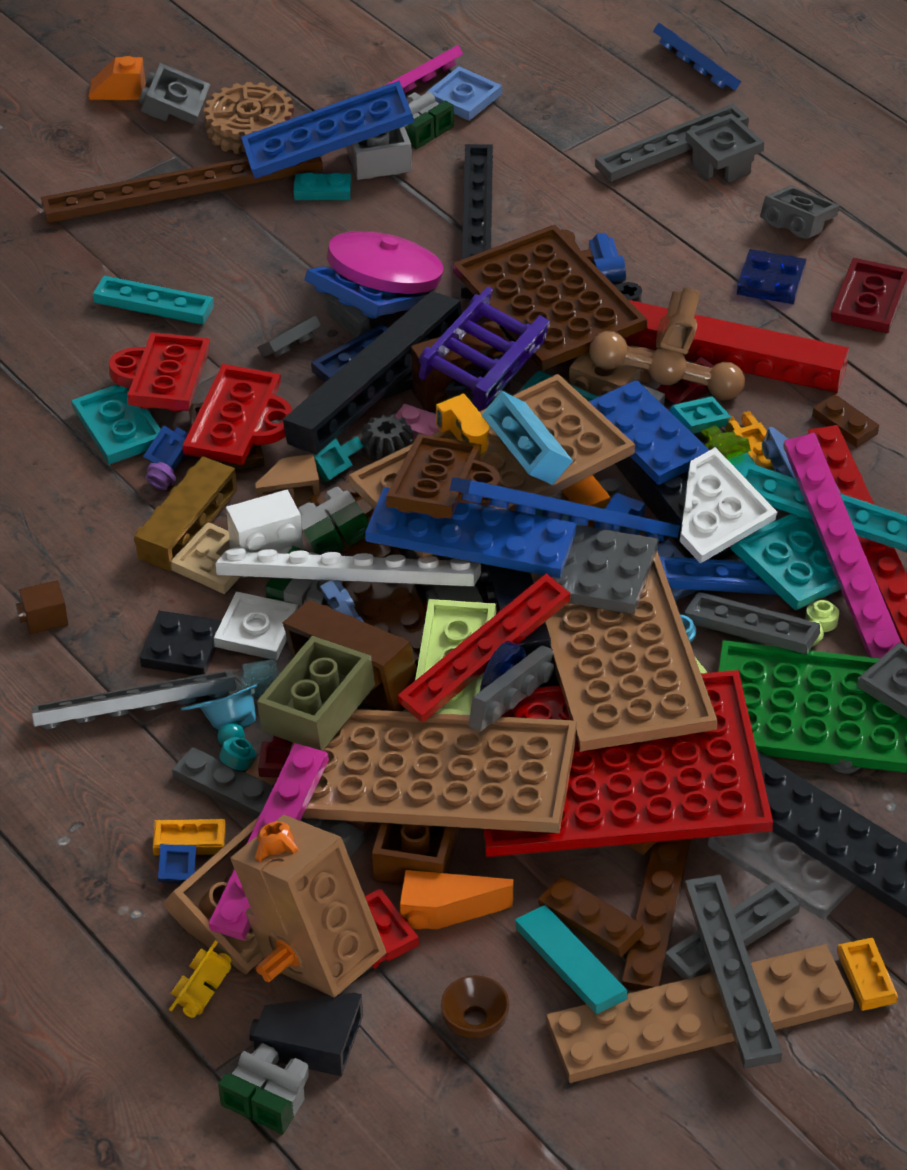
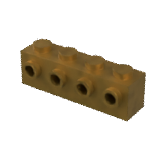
M203 456L194 467H190L184 479L178 486L172 488L167 499L161 506L155 508L150 519L144 526H140L134 536L137 558L171 571L170 561L207 522L211 523L237 492L235 468Z

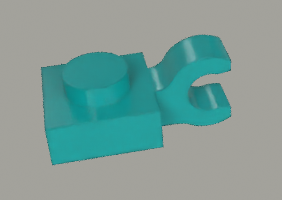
M358 436L340 446L337 439H334L317 455L313 454L317 472L324 483L352 466L348 456L364 447Z

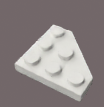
M716 447L690 462L680 542L699 563L706 561L776 519L777 511Z

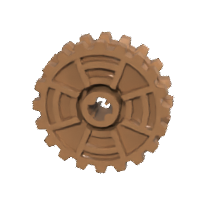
M246 82L245 85L233 84L232 88L223 87L221 88V93H213L211 95L212 100H207L206 108H204L205 128L208 139H212V144L215 147L221 145V150L225 152L233 150V154L238 155L241 152H246L242 136L290 120L294 114L291 97H287V93L284 90L278 91L277 86L267 87L262 82L258 85Z

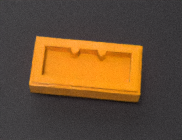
M225 819L155 820L154 856H160V844L196 846V855H215L225 846L226 821Z
M873 937L838 944L837 954L861 1011L897 1004V992Z

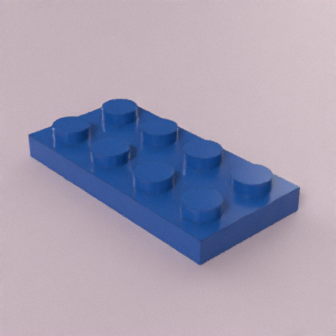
M637 380L589 401L635 444V453L630 457L658 485L689 471L690 462L709 451L694 434Z

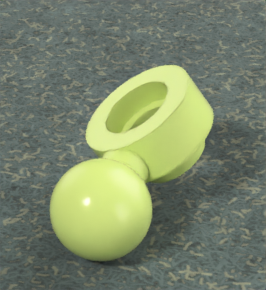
M819 600L807 606L805 620L820 623V635L812 647L817 646L822 641L824 632L832 631L838 625L839 609L829 601Z

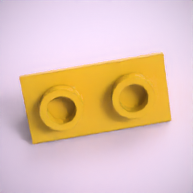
M216 940L208 951L202 948L199 950L189 965L190 968L195 970L191 977L188 979L183 975L170 993L176 997L169 1008L171 1012L178 1003L184 1007L183 1012L188 1017L194 1018L196 1015L202 1014L205 1006L215 993L205 986L204 983L206 982L217 989L226 974L230 972L231 958L225 953H219L218 955L213 951L218 943Z

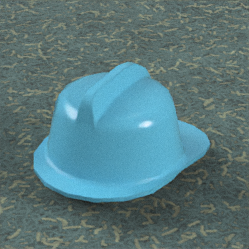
M257 684L230 696L185 706L181 710L200 707L212 726L218 730L222 725L228 723H238L244 728L256 721L251 689L257 687Z

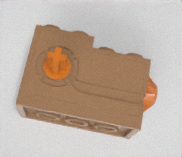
M283 814L275 822L265 825L254 839L230 857L250 904V908L245 913L265 958L256 967L257 973L263 976L264 981L269 983L281 973L335 998L387 953L342 837Z

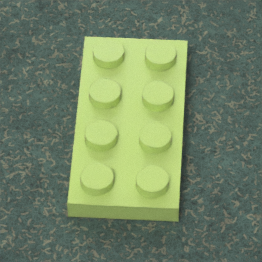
M429 599L415 680L496 615V604ZM487 670L435 713L470 715L473 696L483 690Z

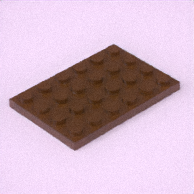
M555 224L453 263V273L473 295H480L487 286L493 289L489 304L524 325L527 323L532 324L539 315L550 321L545 342L531 357L541 370L589 352L591 341L598 333L614 331L625 338L647 329V319ZM503 327L515 341L519 339V335Z

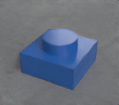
M160 844L158 882L182 884L194 874L196 846Z

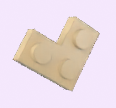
M209 522L170 561L172 571L223 594L241 577L216 574V562L225 551L230 549L229 532Z

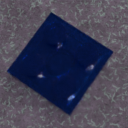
M749 249L737 285V295L794 305L806 269L807 259Z

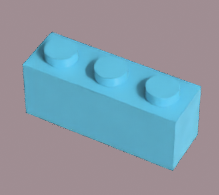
M501 391L483 412V418L529 475L553 485L573 462L571 457L526 402Z

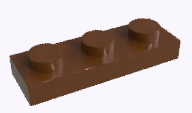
M563 876L538 898L540 907L546 905L560 921L619 957H622L645 934L643 924Z

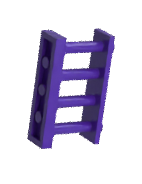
M489 286L480 295L475 294L472 297L467 309L431 348L426 347L419 357V363L421 364L419 378L424 380L434 368L471 389V393L474 394L472 404L479 412L484 410L545 342L550 323L548 319L539 315L532 324L527 323L524 325L489 304L493 289ZM482 316H485L519 335V339L516 342H508L479 326L476 322ZM468 333L504 354L500 360L497 358L492 360L460 340ZM450 351H453L488 372L484 378L481 376L476 378L443 358Z

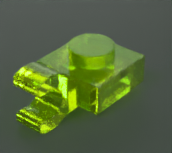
M711 426L702 430V434L707 435L710 440L705 446L709 450L716 447L726 459L751 451L749 439L735 435L734 432L721 433L717 426Z

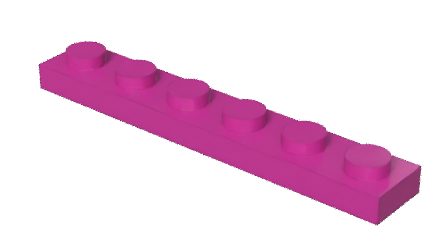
M294 743L247 843L254 839L265 825L275 822L283 814L301 821L329 761L327 752ZM235 869L208 924L211 931L245 940L251 927L245 913L250 908V904Z

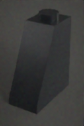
M348 993L337 995L335 998L327 996L264 1005L260 1019H254L252 1022L249 1040L254 1042L255 1050L262 1043L274 1048L278 1052L279 1063L288 1064L291 1059L296 1058L307 1063L310 1070L342 1076L363 1018L362 994Z

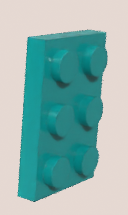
M118 384L71 400L74 412L109 465L146 452L161 430L147 409L128 405V392L130 389Z

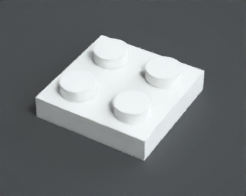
M236 592L214 636V647L278 660L287 640L282 622L298 609V605Z

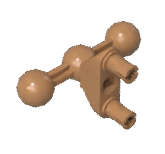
M684 287L682 292L672 291L666 317H662L658 325L655 346L657 350L655 352L627 346L625 339L614 331L598 333L592 339L589 348L591 360L602 369L612 370L618 368L621 364L649 370L650 376L661 385H672L681 379L706 385L709 392L719 400L729 401L735 399L741 394L745 384L742 370L731 362H721L709 368L685 360L684 355L688 353L698 324L694 316L701 293Z

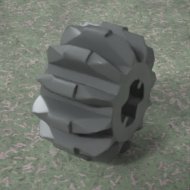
M381 414L379 419L370 417L369 423L364 424L361 431V442L364 445L363 452L368 455L369 460H380L413 444V430H411V426L406 423L405 418L397 419L395 414L390 417H385Z

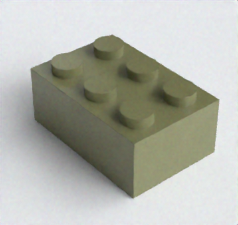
M311 636L257 700L262 731L296 744L323 751L374 688L375 680L371 655Z

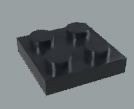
M159 610L140 656L141 667L195 676L207 674L216 647H214V636L222 620Z

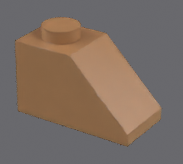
M314 455L293 456L279 460L255 483L256 498L288 489L296 506L310 502V498L320 494Z

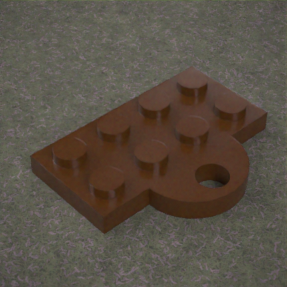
M418 434L387 493L386 507L395 508L404 513L417 512L429 514L433 518H452L459 502L476 503L461 500L462 493L450 491L452 477L499 486L500 474L493 466L478 461L481 453V444ZM482 497V501H481V502H485V501H488V500H490V499H488V498H483V497Z

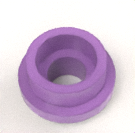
M163 462L150 463L148 465L145 478L152 486L160 490H167L169 486L174 485L176 477L169 465Z

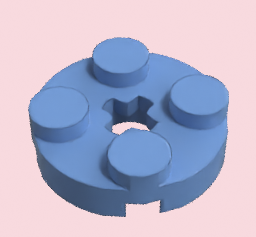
M330 580L320 586L331 609L348 616H353L357 620L364 622L355 611V604L339 580Z

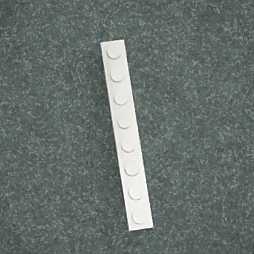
M232 548L225 551L216 562V574L226 576L474 586L481 575V563L456 558L451 561L438 560L434 556L424 559L421 557L419 559H405L403 555H390L386 558H378L368 553L356 554L354 556H341L338 552L309 555L307 551H294L290 554L277 553L273 549L246 552L243 548Z

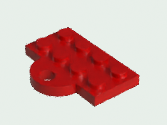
M151 332L146 347L127 348L112 355L109 360V376L114 383L130 389L128 392V405L138 406L143 409H168L173 412L189 411L210 350V338Z
M222 364L183 443V454L196 457L203 456L212 460L244 465L253 444L267 445L284 439L286 435L283 422L271 423L274 420L283 421V418L293 411L291 405L285 399L276 395L281 385V374Z

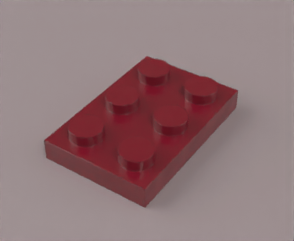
M853 258L832 309L830 321L889 333L907 285V269Z

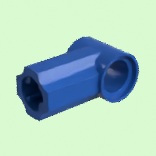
M606 233L596 234L593 239L589 240V251L593 255V264L611 283L625 282L626 268L623 256H618L613 238L607 236Z

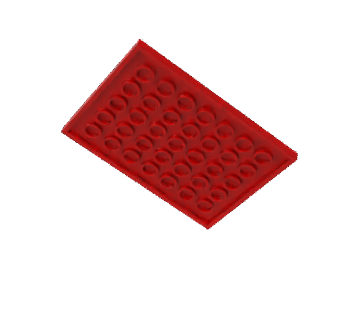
M739 670L701 673L717 718V730L586 751L579 750L576 740L560 833L483 829L486 857L773 831V819ZM560 686L536 688L530 696H526L513 709H509L500 716L570 720Z

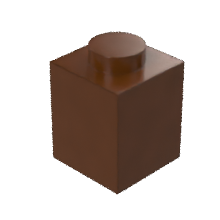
M58 580L19 589L21 603L16 604L20 623H27L30 634L69 625L65 601Z

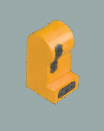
M465 394L436 404V426L442 433L450 430L459 441L481 444L480 454L487 451L489 424Z

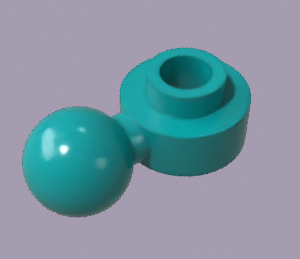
M238 723L222 725L217 734L218 741L222 745L219 753L220 760L230 768L242 771L248 770L256 757V751L252 744L245 739L243 728Z

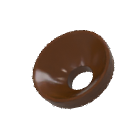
M478 975L459 978L452 982L442 995L441 1010L443 1019L453 1032L463 1037L484 1038L499 1031L507 1020L509 1012L508 995L505 989L491 978ZM477 1011L484 1014L486 1020L479 1025H472L466 1022L464 1018L468 1013Z

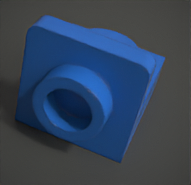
M163 425L143 457L151 463L163 462L174 471L185 455L183 454V443L188 433L178 427L172 431Z

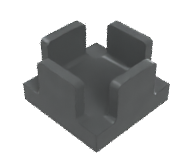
M733 114L686 131L685 141L693 147L692 165L706 179L713 177V166L717 170L725 167V180L727 182L747 176L751 173V163L754 161V156L764 152V142Z

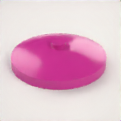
M372 231L341 233L330 240L327 250V261L339 274L363 286L385 292L400 294L428 292L440 284L443 274V264L434 253L415 242L390 234Z

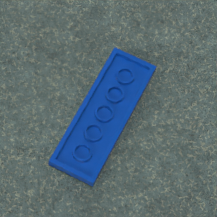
M397 81L247 134L241 138L252 173L256 179L261 176L270 175L278 170L295 166L309 159L323 156L340 148L349 147L368 138H374L385 132L402 128L415 121L401 83Z
M384 487L365 532L367 542L539 575L548 574L550 577L561 578L576 534V523L460 502L452 518H433L429 514L417 512L404 513L395 508L386 507V496L390 488Z

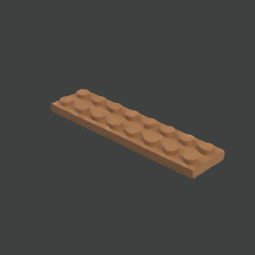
M827 944L751 963L774 1031L853 1010L854 1001ZM712 973L696 976L690 980L684 979L627 994V1000L597 1015L587 1004L546 1014V1024L569 1083L735 1041Z

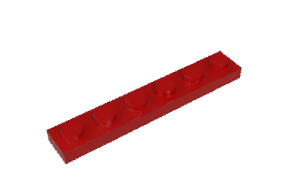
M545 574L399 693L398 702L423 723L489 668V665L491 667L509 652L508 649H504L499 657L500 649L507 646L512 650L570 602V592L548 574Z

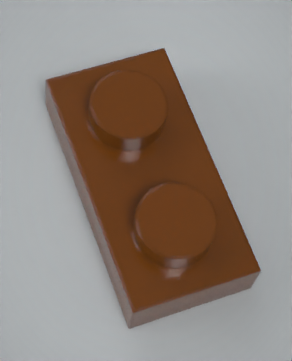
M836 394L813 407L812 417L826 427L838 425L844 439L856 448L876 436L879 432V424Z

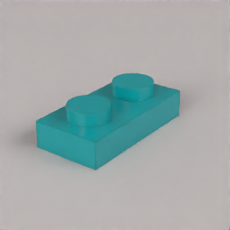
M295 174L294 200H350L351 174Z
M713 396L675 404L669 410L692 434L725 427L732 418Z

